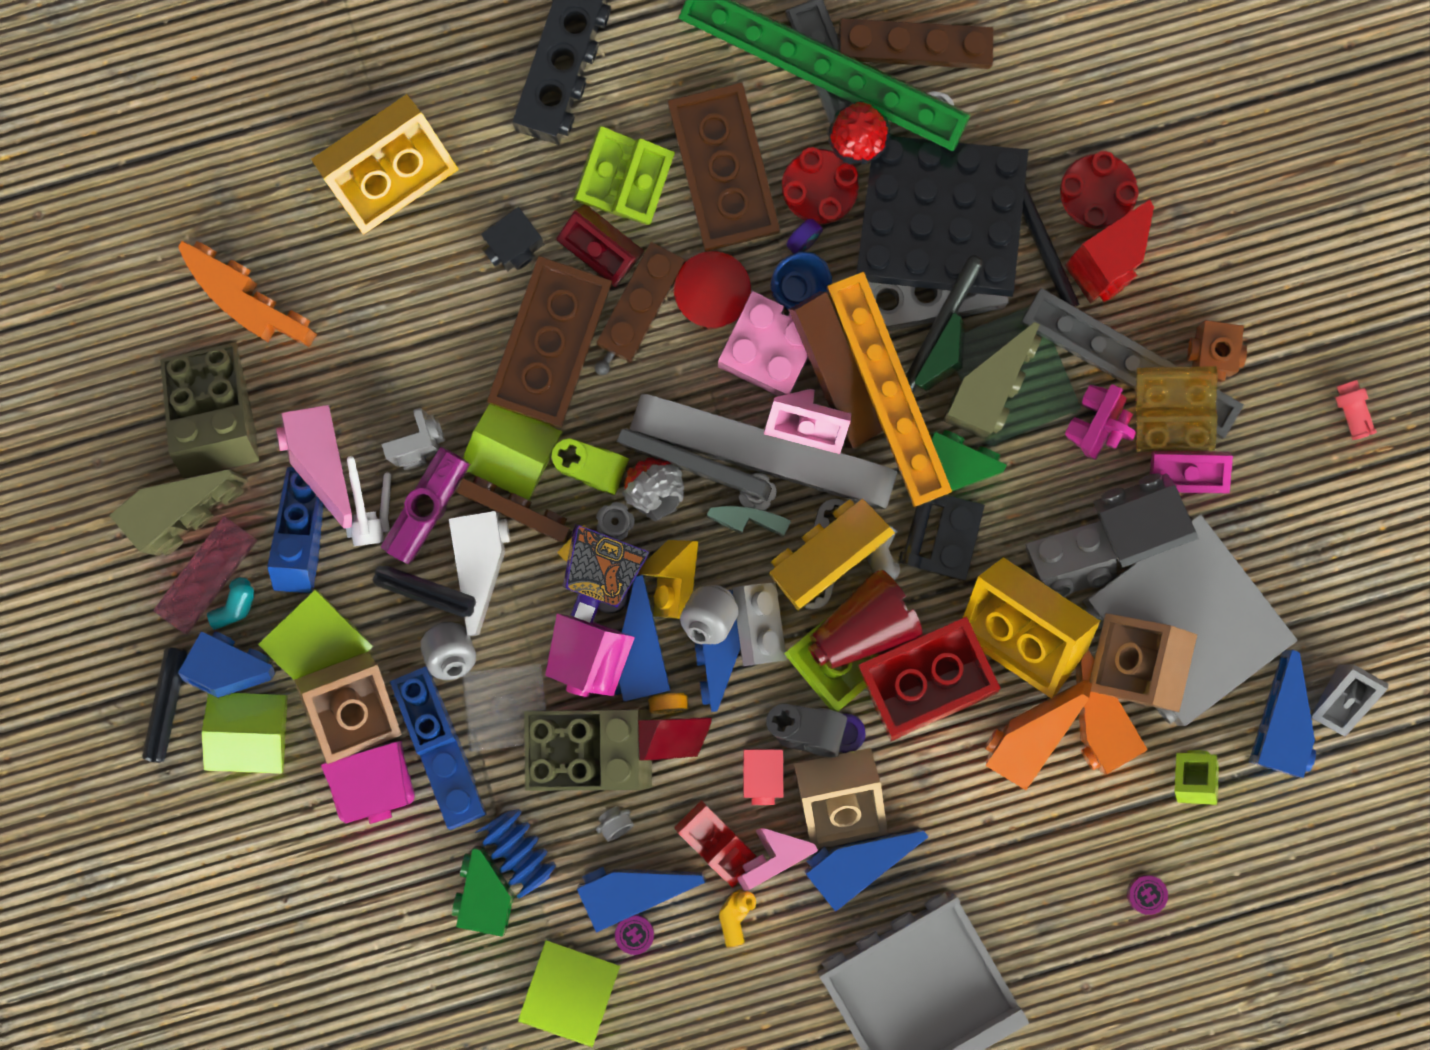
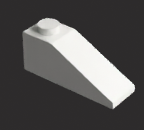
M496 511L449 519L460 592L471 595L476 600L473 615L465 617L468 636L480 635L505 555L504 543L510 542L507 519L500 520L499 513Z

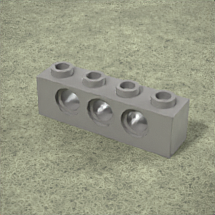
M868 282L875 300L881 293H890L897 301V307L890 311L883 310L878 306L888 331L934 323L950 293L948 290L932 289L935 294V300L930 303H922L915 296L914 290L916 287ZM971 293L965 297L957 315L965 317L1004 309L1009 303L1008 297Z

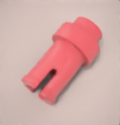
M1358 380L1336 386L1339 395L1335 397L1338 408H1343L1352 440L1377 433L1365 401L1369 399L1366 388H1360Z

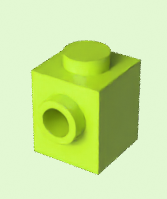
M1189 750L1186 753H1176L1174 792L1177 803L1217 805L1219 779L1217 755L1203 750Z

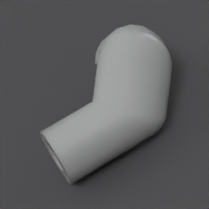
M891 527L895 532L893 536L866 558L872 573L884 570L895 580L899 576L900 567L899 564L894 563L888 548L898 530Z

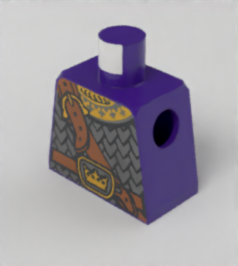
M575 524L563 580L564 588L578 593L570 615L593 623L600 602L618 607L649 552Z

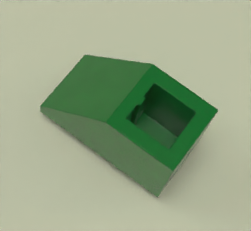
M944 430L942 434L935 432L931 436L952 492L996 477L1003 473L1007 464L999 461L1000 455L982 446H979L977 451L963 445L965 439L951 431Z
M475 846L471 854L465 853L462 861L460 877H465L466 882L463 893H456L452 916L458 917L456 924L458 928L503 937L507 932L514 892L485 847Z

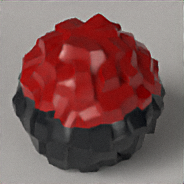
M855 101L854 104L846 106L834 114L835 119L830 124L827 135L829 136V144L837 158L839 157L843 162L850 165L852 163H861L863 165L869 161L876 160L886 150L885 144L891 135L890 124L887 118L881 116V113L870 104L863 101Z

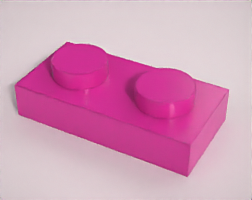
M1152 450L1150 475L1156 473L1164 475L1167 473L1176 485L1178 492L1230 493L1233 455L1230 452Z

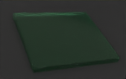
M1030 305L965 332L963 368L957 371L960 382L1027 328L1020 324ZM1041 336V342L1033 359L1031 358L1028 363L1023 362L1020 371L1026 373L1024 381L1017 395H1014L1013 398H1007L1004 407L1010 409L1008 417L1001 431H998L997 434L992 432L985 439L987 447H994L1002 441L1066 415L1076 414L1078 410H1081L1054 343Z

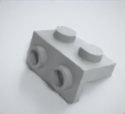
M421 407L413 410L419 429L418 433L381 444L386 460L397 467L403 466L404 470L414 469L427 464L425 458L436 455L440 448L439 443L445 441L438 419H435L433 414L428 415Z
M1100 521L1026 543V552L1037 579L1063 597H1067L1072 592L1085 588L1104 586L1117 577L1116 556Z
M776 582L733 587V597L738 605L739 612L737 626L743 666L787 660L784 654L786 651Z

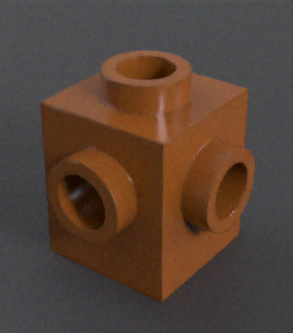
M1208 320L1199 324L1196 330V338L1191 337L1188 345L1187 360L1192 361L1191 372L1202 373L1203 380L1225 382L1226 377H1231L1238 373L1239 368L1244 367L1247 357V345L1242 344L1244 326Z

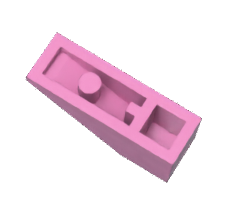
M329 405L282 413L283 427L276 428L279 450H287L290 464L307 485L310 486L343 528L352 527V513Z

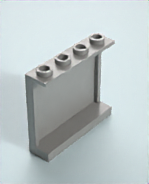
M1201 514L1191 518L1199 539L1134 563L1091 597H1087L1082 601L1087 607L1085 611L1100 620L1097 630L1102 628L1105 614L1107 613L1171 625L1198 634L1180 712L1156 707L1167 723L1175 722L1177 726L1188 725L1298 641Z
M942 892L924 903L927 909L915 916L911 912L899 916L890 923L892 926L891 930L878 936L876 931L866 935L856 942L858 949L845 956L842 951L833 954L821 963L824 968L818 971L821 981L826 986L861 1050H984L1029 1024L1024 1012L1018 1006L963 910L960 900L954 893L947 897L945 892Z

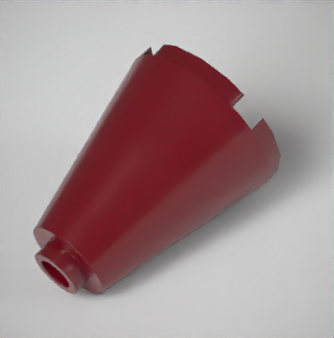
M878 570L872 573L810 636L812 644L808 646V649L820 667L826 664L830 669H834L913 641L923 634L922 626L914 608L908 611L902 600L906 595L886 571Z

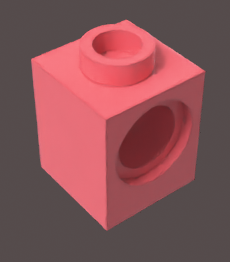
M743 749L744 798H751V805H775V798H783V749Z

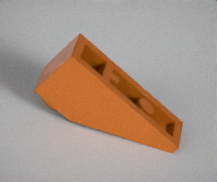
M1089 649L1075 668L1076 684L1083 680L1090 681L1094 658ZM1091 692L1089 700L1079 713L1080 738L1085 745L1081 753L1092 770L1098 768L1101 773L1108 774L1148 749L1118 698Z
M1083 680L1057 694L1052 699L1050 698L1011 719L1003 731L996 729L985 746V749L989 751L985 766L1027 790L1089 700L1092 683Z

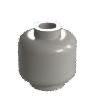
M701 586L693 591L680 615L681 626L688 637L695 643L719 644L726 639L738 617V605L733 595L722 586Z
M440 622L431 627L421 639V652L429 673L437 679L455 680L467 674L476 662V651L471 637L467 635V629L461 624Z

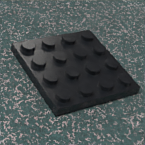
M890 136L885 144L886 150L880 157L870 163L856 274L864 272L868 282L951 291L968 258L976 255L982 259V267L968 293L1013 297L1029 149L958 143L956 149L951 151L926 139Z

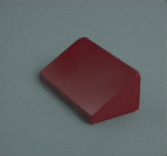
M582 205L573 212L555 239L603 278L611 280L614 287L618 286L644 253L642 248L587 205Z
M712 717L638 720L639 761L698 757L711 726Z

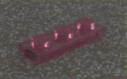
M223 516L153 611L182 633L188 634L258 540L228 517Z

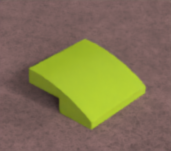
M600 126L596 130L573 200L625 219L651 225L675 152L639 138L635 140Z
M314 590L258 644L293 680L369 652L374 647L318 590Z
M546 940L518 1022L593 1047L620 966Z

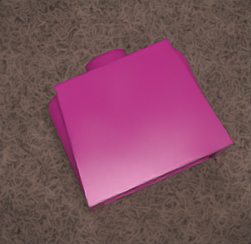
M557 613L545 676L567 684L565 691L575 695L588 697L589 693L614 696L635 637L596 622L589 623L573 616Z
M402 741L347 756L329 764H321L331 790L338 817L345 824L368 817L369 824L392 818V809L411 804L414 801L415 792L405 761Z

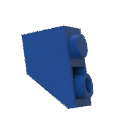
M201 631L178 674L184 682L219 698L271 681L275 671L273 666L268 664L270 658L263 653L249 648L247 653L233 647L235 641L215 631L212 636Z

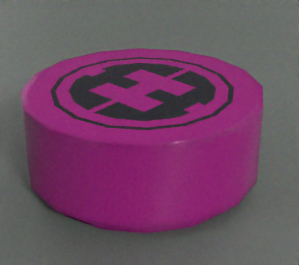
M1141 875L1130 882L1127 888V900L1135 911L1144 915H1153L1159 913L1166 906L1168 890L1161 879L1152 875Z
M639 914L619 922L615 930V941L618 947L630 955H639L646 952L654 939V928L651 922Z

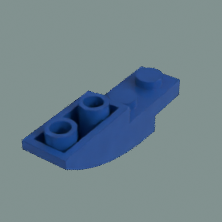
M425 666L390 681L414 748L421 757L447 828L453 830L486 816L487 814L476 788V780L427 667Z

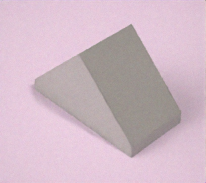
M1354 664L1338 665L1315 706L1311 718L1346 737L1387 691L1389 684Z

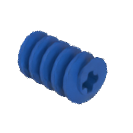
M513 809L496 817L475 833L488 831V835L482 844L483 846L497 845V848L490 857L492 860L503 857L506 859L499 871L501 873L514 871V875L508 884L509 886L523 885V888L516 896L520 899L547 881L556 864L553 861L541 863L547 854V850L545 848L532 849L539 838L537 835L523 836L530 827V824L528 822L516 824L515 821L520 816L521 810Z

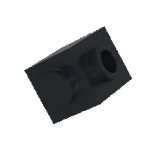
M519 206L481 233L486 242V245L481 248L494 267L501 263L507 272L514 267L516 270H520L527 266L535 258L533 253L545 245L542 237Z

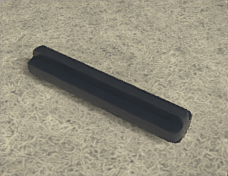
M387 565L378 566L375 569L373 583L378 587L460 617H470L474 613L476 600L471 595Z
M166 647L164 650L142 754L143 759L149 762L161 763L166 758L182 682L178 672L187 658V651L184 649Z

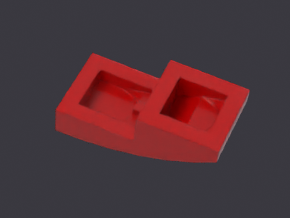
M702 800L674 827L677 833L732 888L739 882L737 877L745 873L742 865L757 857Z

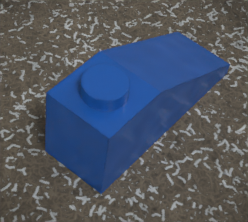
M643 575L637 576L634 579L622 629L623 633L635 638L614 695L622 694L623 701L671 690Z
M1285 650L1282 652L1249 762L1291 776L1304 778L1305 772L1311 771L1316 759V750L1312 749L1315 737L1300 652Z
M918 828L834 846L830 851L824 846L806 861L810 867L805 870V874L836 912L926 840L928 835L924 830Z
M600 867L582 876L584 883L577 887V891L597 933L704 884L705 877L702 872L613 869L606 873L604 867Z

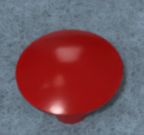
M810 147L803 150L800 155L789 163L782 178V194L786 205L797 217L804 221L814 219L818 224L835 222L852 209L858 196L859 182L856 168L852 164L843 162L842 159L835 156L833 151Z
M1108 151L1089 154L1073 162L1063 175L1060 185L1061 202L1067 214L1077 223L1092 229H1105L1130 213L1135 207L1139 195L1137 181L1132 170L1126 163Z
M719 251L702 252L688 259L679 270L674 283L675 300L678 308L688 320L707 329H717L733 323L740 317L751 295L750 278L744 266L733 256Z

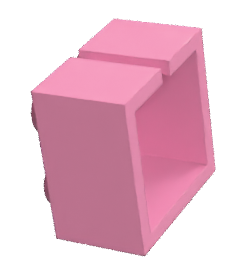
M752 291L718 360V368L776 396L791 394L809 357L791 314L789 313L788 316L784 315L783 305Z

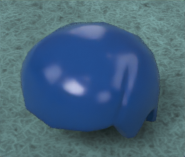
M794 253L785 257L774 269L770 283L772 296L777 303L783 305L784 309L789 312L788 309L819 291L828 293L826 288L832 284V275L827 263L815 253Z

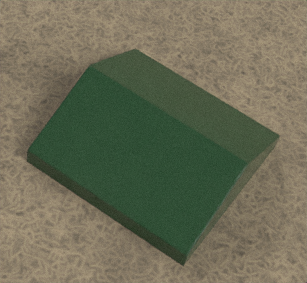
M953 313L914 381L919 388L926 392L963 368L965 323L959 315Z

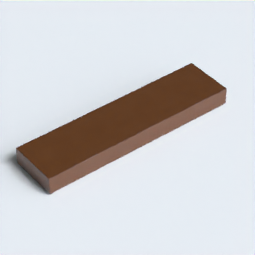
M819 291L788 310L829 407L851 413V421L844 443L846 448L855 449L881 433L883 428L827 292Z

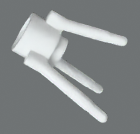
M353 456L347 457V464L357 514L352 515V527L346 528L347 538L352 537L353 547L384 542L383 532L390 531L388 514L391 474L386 472L383 476L380 516L377 519L376 512L365 513L355 459Z

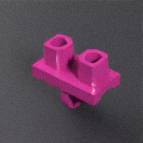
M1113 384L1110 385L1109 389L1089 385L1083 396L1082 405L1087 409L1097 412L1092 423L1090 424L1074 417L1065 432L1066 437L1079 446L1085 456L1093 460L1097 459L1105 442L1108 447L1116 449L1121 438L1133 441L1136 435L1135 430L1128 426L1133 414L1127 410H1122L1127 398L1121 394L1122 388Z

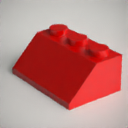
M1150 199L1084 242L1064 265L1089 303H1092L1099 297L1105 303L1123 291V288L1138 276L1134 270L1144 261L1154 205Z
M967 616L858 665L890 742L998 694L1001 689Z

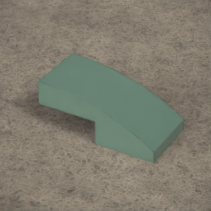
M713 507L707 513V518L740 534L743 533L748 521L784 537L791 523V520L779 515L748 507Z

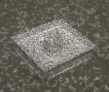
M541 664L466 672L462 676L469 750L472 752L525 745L524 711H546Z

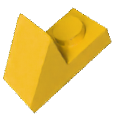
M667 540L639 570L637 575L657 577L653 616L680 619V615L693 593L698 550L697 541Z

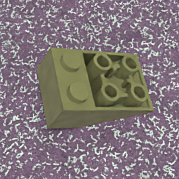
M1037 322L1032 323L964 377L958 384L942 421L982 439H986L992 432L997 434L998 431H1001L1010 412V409L1004 407L1008 397L1013 398L1014 395H1017L1026 376L1025 372L1020 371L1024 361L1028 363L1031 358L1033 359L1042 337L1036 334L1040 324Z
M229 343L160 359L168 450L183 479L258 462L259 452L256 428L237 343Z
M228 469L140 489L109 516L139 552L160 556L163 553L167 556L183 544L184 541L181 537L192 528L197 531L208 524L214 517L211 512L222 503L229 505L240 497L244 492L242 486L248 482V479Z
M649 709L524 711L525 791L643 790L652 788V760L639 761L638 720H651Z

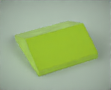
M489 404L475 427L463 459L471 464L467 472L530 501L552 456V450L563 432L541 421Z
M823 620L784 654L828 708L839 712L866 688L858 665L879 656V654L876 653L834 669H830L826 664L820 667L810 654L808 646L812 644L810 636L825 621Z
M208 693L202 726L204 770L284 773L288 695L232 693L217 698Z

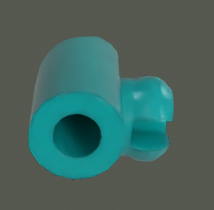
M239 577L232 580L229 585L230 591L226 605L207 612V618L213 630L240 621L249 614L254 599V589L248 579Z

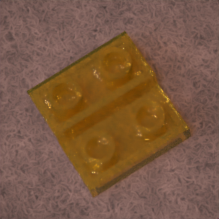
M1216 366L1136 368V451L1216 450L1218 417L1216 411L1218 381Z

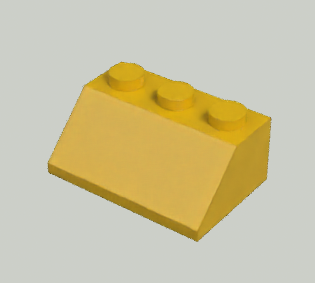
M408 94L311 159L363 235L459 170Z
M863 498L856 504L851 499L846 501L832 513L836 518L835 521L825 529L819 523L801 537L806 544L794 553L790 548H787L771 561L775 568L769 572V575L798 611L889 540L895 533Z
M1004 557L978 576L963 618L967 616L986 655L1051 699L1056 696L1088 651L1100 623V620Z

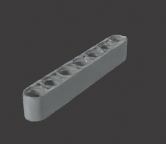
M640 394L630 427L632 431L672 446L851 499L855 502H859L863 498L870 506L880 509H887L898 473L889 467L850 455L838 454L765 435L764 429L648 394Z

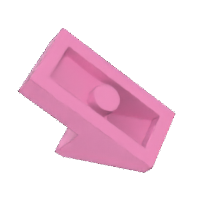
M814 389L774 397L764 431L765 435L840 454L851 421V413L813 404Z
M765 828L757 829L756 833L770 859L766 861L762 854L742 865L745 873L738 876L737 879L744 891L750 890L814 854L818 849L814 843Z

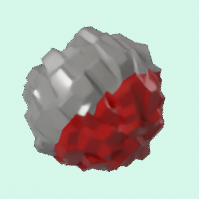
M652 457L644 461H638L634 469L630 468L627 471V477L624 480L625 489L622 495L625 497L627 504L632 505L653 521H658L668 514L677 510L676 507L683 501L684 484L681 478L683 474L680 468L673 466L668 461Z

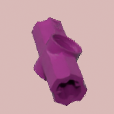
M440 447L415 490L407 495L404 508L382 543L381 548L394 558L410 565L435 523L445 514L447 503L471 464L444 447ZM425 494L429 495L434 502L433 512L426 517L419 512L417 507L419 499Z

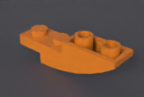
M181 241L178 248L187 267L207 295L225 313L268 343L275 330H278L310 348L317 335L308 328L311 321L292 310L289 311L287 316L275 310L274 307L277 302L256 291L252 297L251 295L258 284L248 277L251 270L231 259L227 265L215 259L217 252L199 241H196L194 246Z

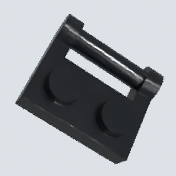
M944 495L916 506L905 551L900 552L898 564L965 581L985 505ZM932 505L943 509L931 556L928 559L919 555Z

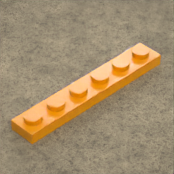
M861 272L828 285L826 289L913 506H919L951 493L952 489L865 273Z

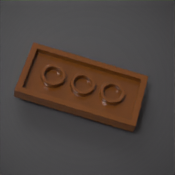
M743 82L668 100V107L705 252L780 234Z
M538 256L487 403L562 428L611 289L612 281Z

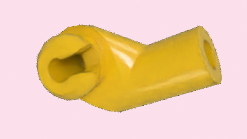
M739 889L731 893L719 910V919L727 948L745 943L741 922L749 911H753L756 906L755 895L750 891Z

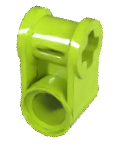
M570 438L558 442L553 448L551 456L555 468L561 474L616 496L629 462L628 458L604 448L593 447ZM570 447L576 449V456L580 458L579 463L572 462L569 468L564 467V461L559 454L561 451L568 452Z

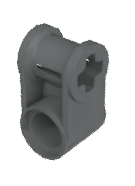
M779 704L769 711L766 719L767 728L782 746L788 749L811 752L824 757H838L847 722L845 715L829 709H813L790 704Z

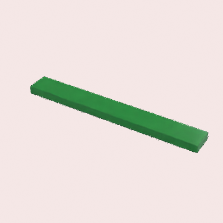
M685 0L678 19L843 99L852 103L863 101L870 104L887 120L951 151L956 149L972 115L735 0Z

